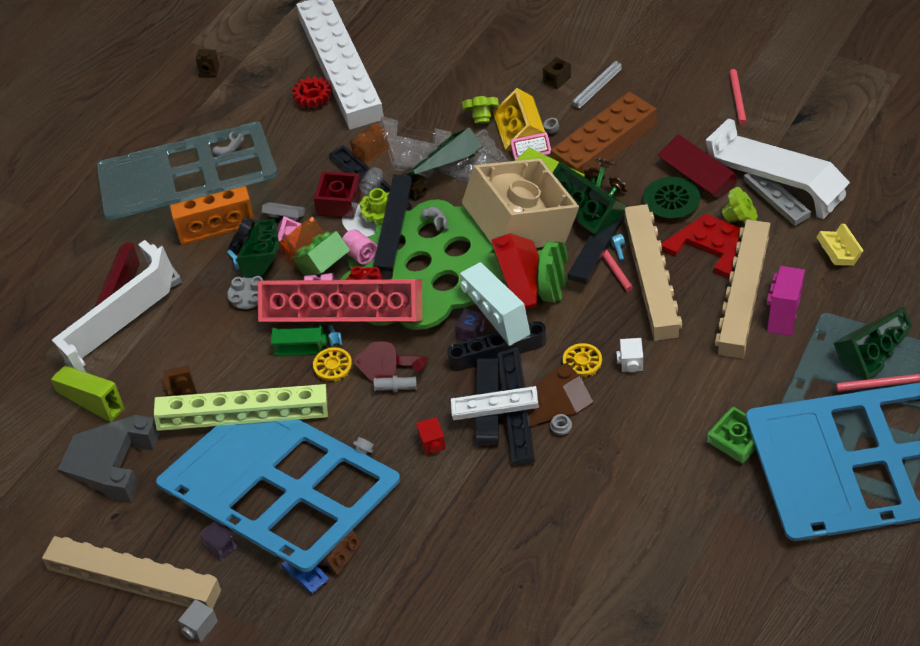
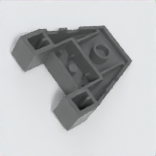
M133 415L75 434L59 465L58 471L79 483H85L94 491L102 492L109 499L131 503L138 487V482L133 470L120 467L130 446L154 450L161 432L160 430L157 431L153 417Z

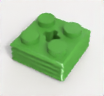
M731 407L708 432L707 442L740 463H744L756 450L746 421L747 414L736 407Z

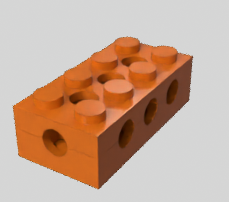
M245 183L169 203L181 245L237 231L243 218L249 217L255 220Z

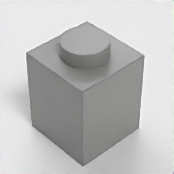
M195 599L178 622L182 629L181 633L190 640L194 638L202 642L218 620L212 608Z

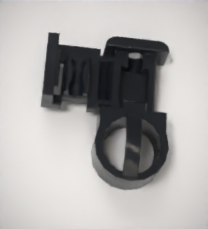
M249 217L242 219L228 249L237 253L241 242L251 234L256 223L255 220Z

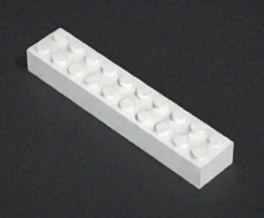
M308 0L296 4L301 25L326 80L331 85L332 93L349 130L384 120L382 103L333 1Z

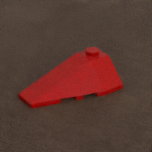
M511 233L491 239L507 288L524 303L525 309L536 306L539 254L534 242Z

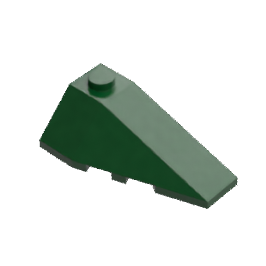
M559 162L553 171V175L579 206L576 214L577 220L595 235L616 223L627 206L562 162Z

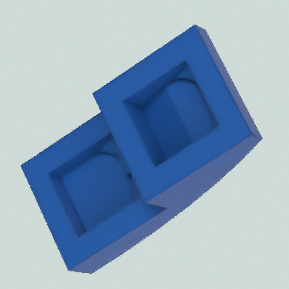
M287 561L282 563V568L310 594H313L329 580L318 566L311 571L303 572L288 564Z

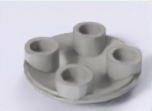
M235 277L228 290L229 302L239 309L256 307L258 305V281H263L262 277Z

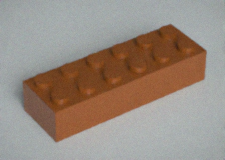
M629 91L550 150V156L552 159L562 162L583 174L584 170H589L590 167L600 169L601 166L598 165L594 158L611 160L657 125V108Z

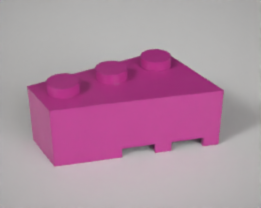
M780 266L779 272L774 273L773 283L771 284L767 299V306H770L767 332L787 336L793 335L794 322L797 316L796 311L797 307H799L803 288L804 269Z

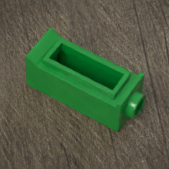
M319 326V328L280 330L272 328L271 346H274V357L317 355L323 351L324 346H327V334H323L322 326Z

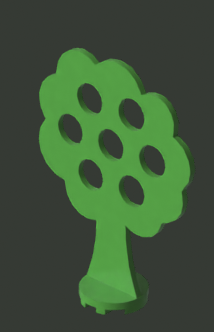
M437 199L425 201L418 204L411 211H406L401 237L406 242L398 250L394 272H391L393 273L391 280L422 279V321H398L401 325L414 330L428 329L445 320L452 309L465 308L475 304L460 286V282H462L460 273L480 262L506 285L492 243L464 206L454 207L447 201ZM431 206L437 207L444 212L448 220L449 229L446 230L444 227L438 236L423 238L419 235L420 229L426 224L434 223V219L423 218L422 210L428 209ZM382 224L376 226L377 234L368 236L377 246ZM463 240L471 244L470 249L461 256L453 257L445 253V249L452 242ZM547 241L543 250L537 251L539 254L537 294L541 296L544 302L553 303L561 301L562 292L560 287H566L567 278L563 263H568V257L563 242ZM426 255L432 259L430 265L424 270L410 271L406 268L408 261L415 256ZM348 257L350 269L355 266L373 268L375 258L370 263L363 265L354 260L353 257ZM350 271L344 274L341 280H346L349 274H351ZM452 274L459 278L457 285L450 290L439 291L433 288L434 281L442 275ZM397 321L365 322L370 323L372 325L386 326L389 324L396 323Z

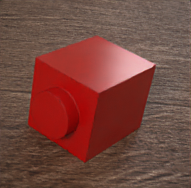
M437 417L416 423L418 437L425 456L446 449L445 438Z

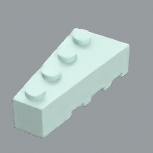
M481 262L460 273L462 281L460 286L464 293L471 297L509 346L530 335L524 303Z

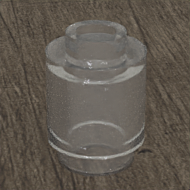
M377 167L367 170L359 183V188L365 195H369L370 191L381 186L384 181L383 171Z

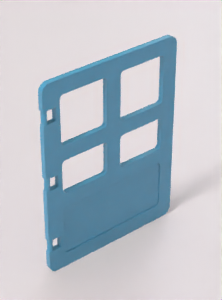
M920 383L748 410L746 421L781 524L788 539L799 541L824 535L830 536L879 528L885 525L920 521V501L916 498L902 460L920 457V441L895 443L880 407L883 404L920 399ZM861 408L865 412L878 447L849 452L843 446L831 413ZM884 464L900 505L876 509L867 508L852 468ZM882 514H892V519L882 520L880 516ZM823 524L824 530L813 531L811 527Z
M297 419L215 426L159 475L156 482L158 488L177 497L183 503L219 524L227 526L233 532L274 556L284 559L288 564L300 571L308 572L314 569L398 485L400 475L388 466ZM302 441H307L328 452L300 479H294L274 468ZM340 462H346L379 480L351 508H347L313 489ZM261 480L285 492L255 521L231 509L240 498ZM182 488L186 490L187 493L183 495L179 493L178 490ZM299 502H304L337 521L309 550H302L269 531ZM233 517L240 522L235 525L229 522V520ZM286 548L292 551L293 553L290 556H288L282 551Z

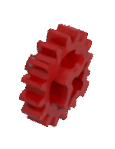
M308 76L307 80L300 79L301 83H295V87L292 88L293 99L297 105L301 104V108L308 106V109L311 106L318 108L319 104L324 106V101L329 102V97H332L331 85L328 83V80L324 81L323 77L317 79L314 76L313 79H310Z

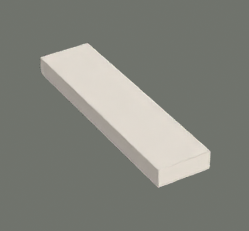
M536 386L451 399L453 420L539 408Z

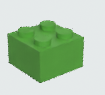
M326 231L322 235L318 234L310 240L312 243L308 246L304 245L296 251L298 255L293 258V261L304 276L318 275L349 252L350 249L337 231L331 233Z

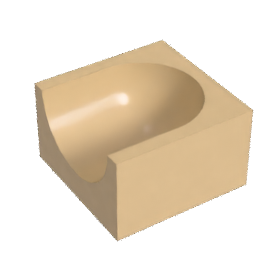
M541 158L474 165L462 201L464 207L490 242L491 239L511 233L532 240L536 248L544 247L547 241H557L565 244L579 209L577 203Z

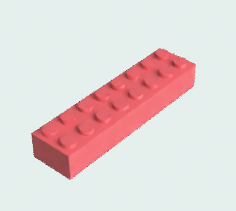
M422 279L258 281V322L422 321Z

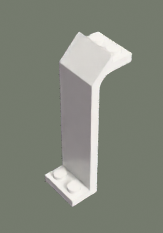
M727 119L706 139L708 155L724 166L797 187L810 193L814 199L818 218L824 219L846 196L845 188L850 182L831 162L737 136L735 121L732 119Z
M145 240L138 244L149 267L52 339L68 367L86 372L84 369L86 364L82 358L170 292L174 270L163 246L157 248L154 244L150 245Z

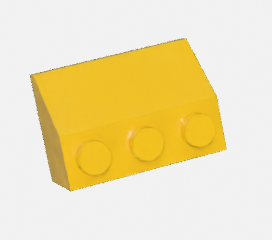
M518 88L493 111L504 148L507 151L511 150L510 141L512 139L546 133L533 96Z

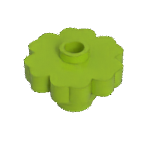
M477 96L473 99L462 101L463 111L472 112L475 124L489 123V118H491L490 110L499 107L498 98Z
M740 187L730 190L728 195L730 203L726 204L725 208L722 209L724 218L729 223L737 222L738 220L743 221L744 224L746 220L757 221V211L747 193L743 192Z
M376 188L370 191L369 196L363 197L360 202L361 216L366 222L374 221L376 225L383 224L389 192L385 193L382 189Z

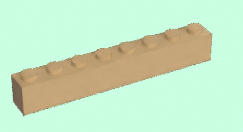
M647 204L626 207L624 209V223L653 339L657 341L678 338L679 329L682 328L681 316L676 314L678 313L677 301L672 299L674 297L673 286L668 284L670 282L669 271L664 269L666 261L665 256L660 254L662 252V245L660 240L657 241L658 230L657 226H653V212H649Z
M746 220L745 227L740 229L739 239H742V241L737 242L736 254H738V257L734 256L733 260L735 272L731 271L729 283L732 286L727 287L726 299H728V302H724L722 314L725 317L720 318L719 330H721V334L717 333L715 346H719L718 355L744 358L769 240L770 223Z
M54 536L42 557L49 571L188 608L196 599L213 609L221 592L217 578L210 574L202 575L190 569L175 568L168 563L160 564L148 558L140 559L129 553L121 554L106 547L103 549L98 548L87 542H75L68 537L60 538Z

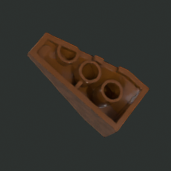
M567 362L550 372L535 385L539 408L528 409L530 426L534 428L539 423L551 422L554 416L558 414L569 415V417L576 416L594 405L580 375ZM506 413L499 417V421L507 428Z

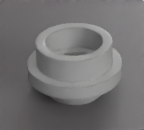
M558 414L551 420L550 428L557 435H565L571 431L572 422L566 415Z
M358 437L357 441L353 442L356 445L355 450L365 455L368 452H373L372 447L374 444L370 441Z

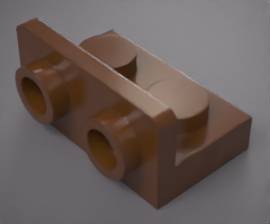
M189 365L164 371L165 379L161 380V384L166 397L197 394Z
M352 530L318 565L329 566L333 574L338 575L361 545V541Z

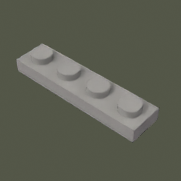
M750 173L744 175V182L794 226L810 218L811 211L776 181Z

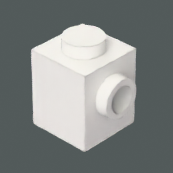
M641 338L620 339V351H616L617 364H621L622 372L643 371Z

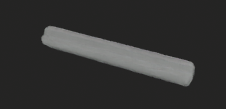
M614 61L572 100L573 107L580 109L622 69L621 63Z

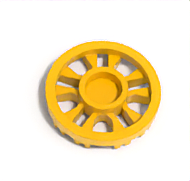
M585 343L575 344L564 352L563 364L566 361H572V363L568 364L581 378H587L588 375L593 376L599 368L601 369L602 354L593 345ZM580 348V349H581V352L576 353V352L574 351V350ZM594 352L597 354L596 356H593V357L590 356V355H592Z
M336 347L327 348L318 353L314 358V372L322 381H341L340 379H345L352 369L351 356L344 349ZM328 353L329 357L325 359L323 355ZM342 354L346 356L343 359H339Z

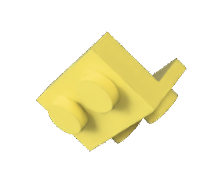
M841 224L836 232L820 231L816 236L834 265L854 266L863 253L862 247L846 224Z

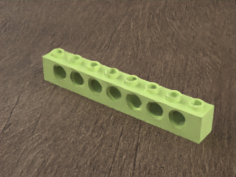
M326 384L155 397L154 419L157 431L328 417Z

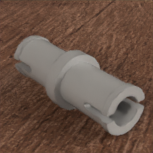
M394 375L393 378H374V391L393 390V392H398V390H417L416 376L397 377V375Z

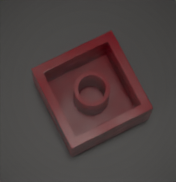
M322 171L314 195L317 215L354 217L362 192L360 175L356 173Z

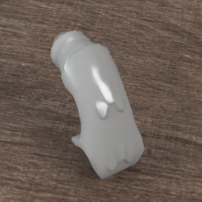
M231 132L229 134L230 144L226 147H214L213 154L221 158L231 155L243 142V135L240 133L235 139V132Z
M434 206L422 210L423 218L434 219L437 231H440L442 227H445L446 230L449 229L448 220L443 211Z

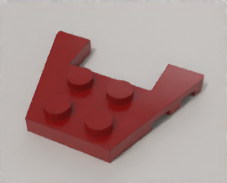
M705 214L662 242V251L676 257L685 244L694 246L720 257L714 266L713 273L730 279L734 256H736L737 242L740 240L741 228Z

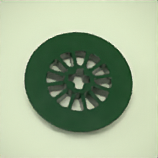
M664 177L655 180L647 186L643 194V201L654 214L663 218L675 219L690 214L698 207L700 192L693 183L686 179Z

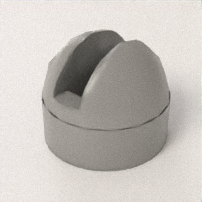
M556 118L545 120L543 124L545 131L548 134L557 133L559 130L558 120Z

